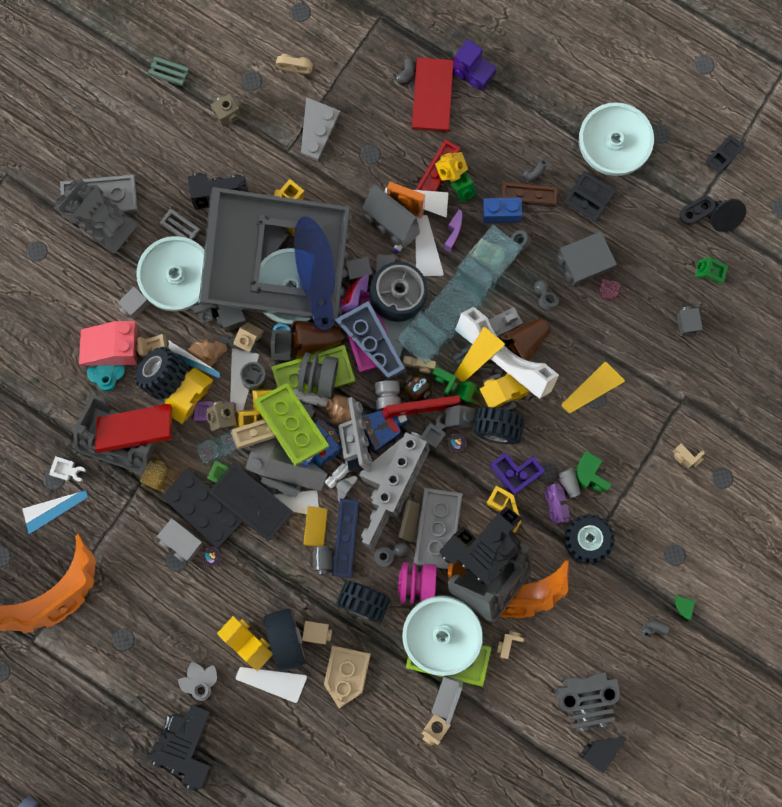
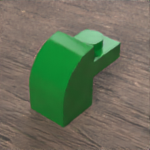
M587 451L584 452L575 469L578 483L584 490L591 484V488L596 492L606 493L611 483L595 474L602 460Z

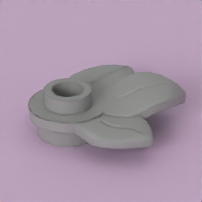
M191 662L188 667L187 677L178 679L180 689L184 693L192 694L196 700H206L211 695V687L217 681V671L213 665L204 670L199 664ZM200 687L205 688V693L202 695L198 693Z

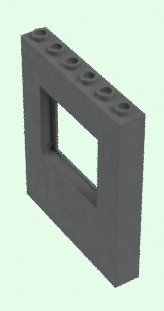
M213 187L210 196L198 304L335 322V319L340 317L342 312L339 302L343 298L344 288L341 287V283L346 275V269L343 268V264L348 256V250H345V245L349 242L350 237L347 226L351 223L352 218L349 207ZM265 225L316 232L310 289L258 283Z

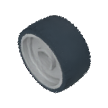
M401 261L391 262L383 266L375 274L370 286V301L374 310L383 318L395 322L406 321L418 314L425 304L427 282L423 273L412 264ZM395 288H401L404 292L398 293Z
M291 608L264 616L267 637L279 672L296 669L307 664L302 646V638Z

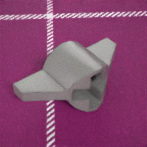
M357 476L343 479L337 483L336 488L339 502L340 498L344 499L358 479Z

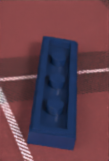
M340 498L332 572L334 577L352 578L359 500Z

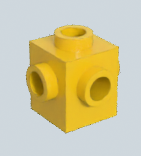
M462 152L444 154L441 156V160L435 163L442 181H456L462 173L468 170Z

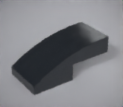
M730 134L705 162L720 174L740 153L744 146Z

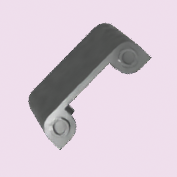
M92 394L73 429L75 449L84 455L138 473H145L157 442L101 453L96 452L97 417L120 412L111 410L110 403L105 397Z
M521 543L520 552L511 558L505 565L506 568L489 586L479 582L472 571H467L463 577L456 574L449 579L448 587L450 593L465 602L485 620L492 623L496 622L530 576L532 570L530 546Z

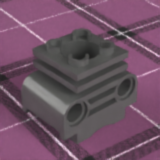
M606 672L590 674L585 678L562 679L563 688L553 689L557 707L562 711H575V714L568 716L571 720H577V722L570 723V726L576 728V731L591 729L590 725L595 724L599 728L611 726L610 722L615 721V717H606V714L614 713L613 709H605L604 706L615 704L620 698L618 680H607ZM606 689H608L611 693V696L608 700H606L604 697V691ZM566 696H569L572 700L569 707L564 704Z

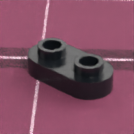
M702 196L682 208L679 214L681 222L686 225H692L713 212L715 202L709 196ZM701 205H706L707 209H703ZM686 214H690L692 218H687Z

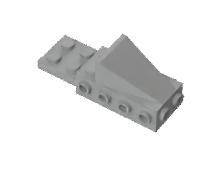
M406 432L403 438L370 464L371 471L362 470L359 476L364 483L377 488L371 497L373 500L372 504L377 510H373L370 516L369 528L366 527L361 535L362 543L373 551L389 517L398 518L430 451L427 441L422 440V436L412 432L409 434Z

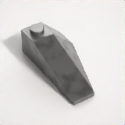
M277 438L254 444L245 468L265 477L317 491H322L328 475L325 470L313 461L308 466L301 463L295 467Z

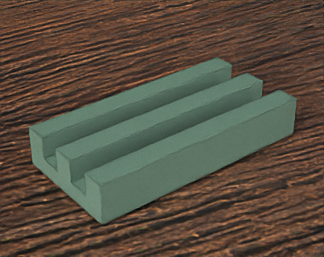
M154 56V62L151 64L148 74L183 87L190 71L189 68ZM155 69L160 70V71H163V72H166V73L171 74V75H175V76L180 77V78H182V79L179 80V79H176V78H173V77L164 75V74H162V73L156 72Z

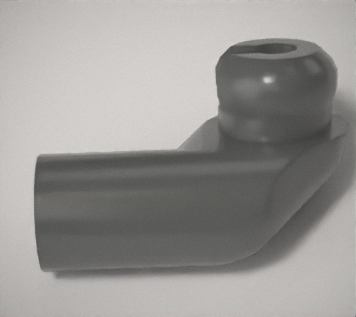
M413 59L404 60L405 69L396 75V81L399 84L407 83L413 78Z
M540 159L533 172L530 169H526L523 178L527 179L528 182H532L543 174L548 162L545 159Z
M651 620L641 627L640 632L644 638H649L656 632L667 635L670 626Z

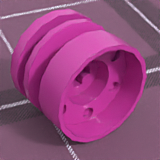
M403 562L399 573L398 585L400 603L405 604L406 595H410V604L414 603L415 596H420V602L427 598L435 597L436 564H423L422 571L417 572L416 563H413L412 572L407 571L408 562Z

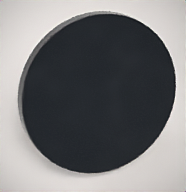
M729 199L724 202L717 201L715 204L716 208L709 218L712 227L716 231L728 232L742 223L746 216V206L738 199Z

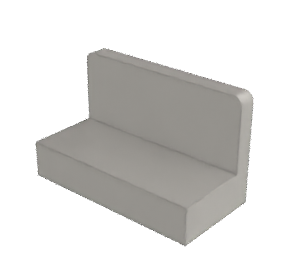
M447 675L442 679L431 714L446 718V724L450 725L462 691L463 681Z

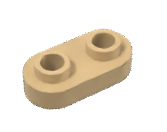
M282 54L277 57L276 67L286 71L309 74L312 72L313 63L305 57L293 58L288 54Z

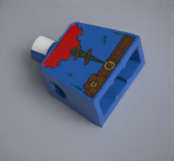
M382 410L362 416L366 425L364 430L375 453L400 437L401 431L399 426L408 422L405 415L383 418Z
M321 419L315 425L329 444V447L304 461L303 464L305 466H308L312 461L318 466H322L343 451L341 437Z

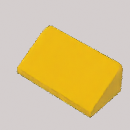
M308 506L304 546H324L328 509Z

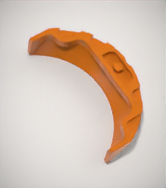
M79 534L75 536L76 549L73 561L66 574L54 587L30 601L14 605H0V631L6 632V630L29 633L34 632V629L44 626L49 628L66 619L69 614L74 613L82 605L86 594L90 588L92 589L95 581L96 560Z
M564 561L561 567L550 576L537 582L523 584L500 617L526 618L535 616L537 612L552 609L554 604L563 596L565 597L568 592L569 561ZM456 562L454 565L450 563L448 580L456 574L463 577L468 570L459 562Z

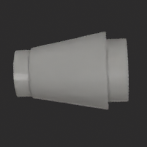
M573 468L558 473L560 477L558 480L570 498L581 494L577 474L573 471Z

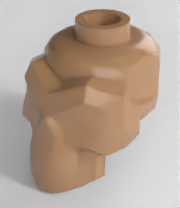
M208 340L196 341L188 348L187 352L212 367L218 361V358L227 351V346L219 341L214 343Z
M336 394L327 401L326 410H328V415L333 424L340 425L352 420L348 397Z

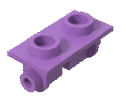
M552 484L545 487V499L548 502L549 517L553 525L570 522L569 518L571 516L568 505H561L562 501H566L564 487H561V484Z

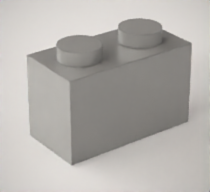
M172 518L157 535L160 539L159 544L167 550L172 548L176 552L174 556L182 562L184 560L190 562L204 545V543Z

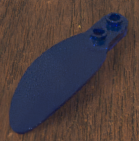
M302 217L296 224L294 234L297 272L302 288L310 299L315 327L319 330H328L334 323L331 305V295L335 280L333 255L321 227L310 217ZM320 298L324 299L323 305H320L318 302ZM323 317L327 318L326 324L322 323Z

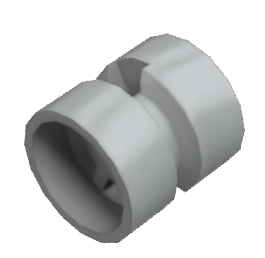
M389 380L375 383V394L379 396L376 400L377 411L383 410L387 405L401 404V399L397 396L400 393L399 381Z

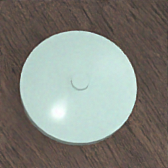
M607 103L595 108L584 119L579 132V148L586 162L595 170L611 176L627 175L641 168L648 160L654 145V133L647 117L635 107L624 103Z
M179 236L162 238L151 244L140 257L137 266V282L144 297L154 306L166 311H183L197 305L204 249L195 241Z
M293 248L275 251L261 262L258 283L310 289L314 256L306 251ZM264 313L270 319L287 325H291L293 321L306 322L310 320L309 318Z
M435 596L421 601L410 611L403 627L402 636L405 651L417 667L430 674L446 676L465 670L475 661L481 649L483 632L477 614L465 602L450 596Z

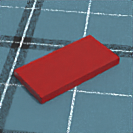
M417 58L412 129L449 132L453 60Z
M171 404L97 417L95 441L97 453L172 439Z

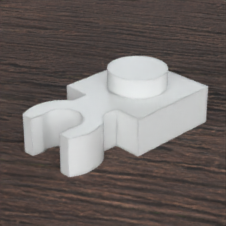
M55 456L49 475L69 481L70 476H72L77 482H83V479L78 478L77 474L80 471L86 472L87 470L83 467L74 468V462Z

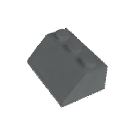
M374 184L362 206L363 217L370 224L374 223L377 225V229L382 234H388L394 244L406 248L420 234L417 218Z

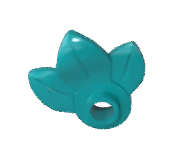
M101 365L89 367L87 370L90 381L96 383L101 390L107 392L112 391L116 386V382L125 374L124 365Z

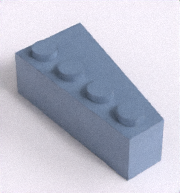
M369 301L335 319L389 380L407 372Z

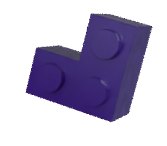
M467 39L454 56L453 71L457 77L466 79L473 88H479L483 91L495 76L497 67L482 58L483 49Z
M506 452L490 463L489 466L506 490L514 496L545 472L534 456L517 467Z

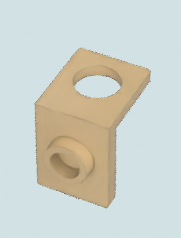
M433 715L421 733L424 735L423 740L431 746L434 743L439 745L440 740L451 725L446 724V721L441 717ZM436 721L441 722L443 725V730L440 733H434L431 729L432 724Z

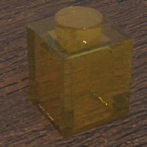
M158 460L155 463L149 461L140 483L160 492L169 474L166 464Z

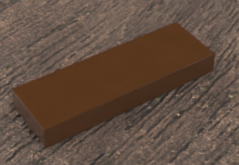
M502 182L501 198H522V204L552 207L557 205L558 187Z

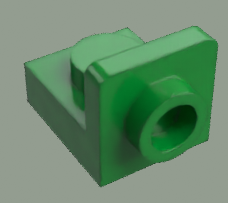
M466 171L460 175L458 180L452 182L448 180L461 203L477 195L474 184Z
M712 257L701 259L696 266L695 277H706L718 284H722L725 281L728 265Z
M436 366L432 377L435 378L434 381L441 385L448 384L444 392L445 396H448L449 393L453 394L458 385L455 382L456 376Z

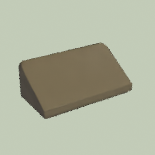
M408 500L406 503L399 533V540L407 542L414 541L421 511V505L411 500Z

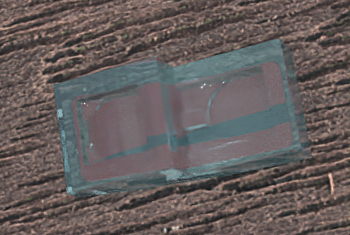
M231 432L196 446L203 464L238 451Z

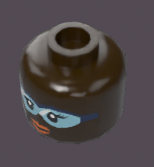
M413 373L403 384L405 386L404 392L414 401L427 400L432 394L430 391L432 383L421 373L416 375Z

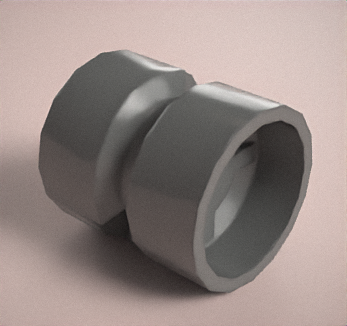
M249 362L241 369L240 376L246 389L252 391L260 390L264 387L266 374L262 365L256 362Z

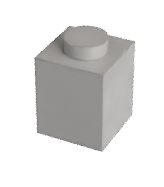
M135 287L118 301L121 307L119 311L126 318L130 316L133 320L150 305L148 300Z

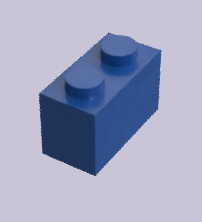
M484 198L483 223L521 222L522 198Z

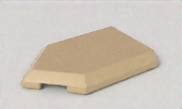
M332 646L324 686L338 708H341L363 693L370 653Z

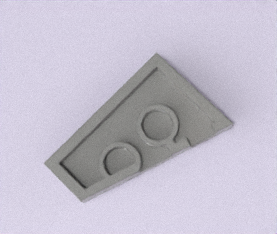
M306 97L301 155L319 161L339 118L340 110Z

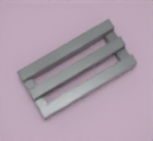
M171 208L159 222L161 226L174 235L187 238L166 223V221H169L189 235L188 239L195 240L196 235L201 232L200 228ZM173 215L174 217H176L177 219H179L181 222H183L184 224H186L187 226H189L191 229H193L194 232H193V233L190 232L188 229H186L185 227H183L182 225H180L178 222H176L175 220H173L172 218H170V216Z

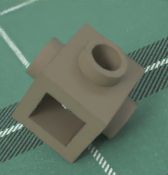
M230 93L226 96H220L216 102L211 104L212 112L221 126L235 122L241 115L239 110L241 105L236 98L233 99Z
M217 401L213 403L212 407L206 409V417L211 431L228 429L237 425L235 419L236 412L232 402L224 404V401Z

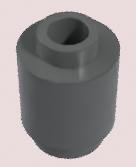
M330 546L314 547L313 571H317L318 575L329 574V571L333 570Z

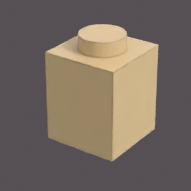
M305 621L302 641L326 645L327 641H331L332 629H329V624Z

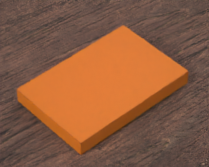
M389 181L387 194L415 217L422 218L425 208V194Z

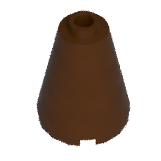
M538 318L501 335L499 339L505 343L504 346L512 353L529 361L550 334V324L545 319Z
M293 321L291 324V330H295L292 335V349L294 356L297 355L296 359L304 358L305 352L313 355L340 346L345 339L344 331L340 330L339 326L303 321Z

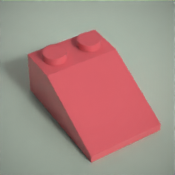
M114 321L81 329L79 366L137 365L136 346L138 344V328L136 322Z

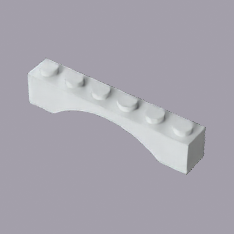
M475 307L461 313L455 330L473 344L483 327H486L496 336L488 318ZM503 346L490 358L539 399L552 392L559 376L545 363H534L524 360L512 353L506 346Z

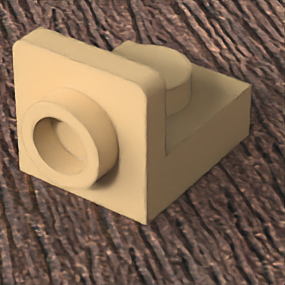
M247 322L240 327L233 344L250 352L254 343L262 337L264 330Z

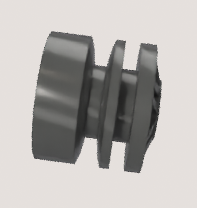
M305 352L298 371V392H304L307 384L308 394L313 392L314 386H318L319 396L331 398L335 386L339 358L325 356L323 363L320 364L319 354H315L313 362H311V353Z

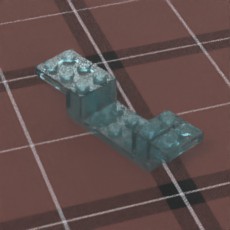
M492 225L459 264L453 278L424 312L421 310L397 338V341L427 364L435 354L438 355L457 333L455 329L461 313L472 307L478 308L497 285L498 278L522 251L523 247Z

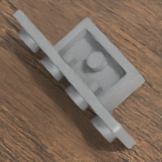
M349 397L348 401L352 420L339 425L343 456L347 462L358 458L359 465L368 472L371 471L370 463H372V459L368 453L367 446H369V442L364 432L366 425L361 414L363 407L359 401L357 402L353 397Z

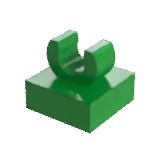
M460 382L455 396H460L461 402L476 403L472 399L473 393L479 394V390L475 389L476 384L472 382Z

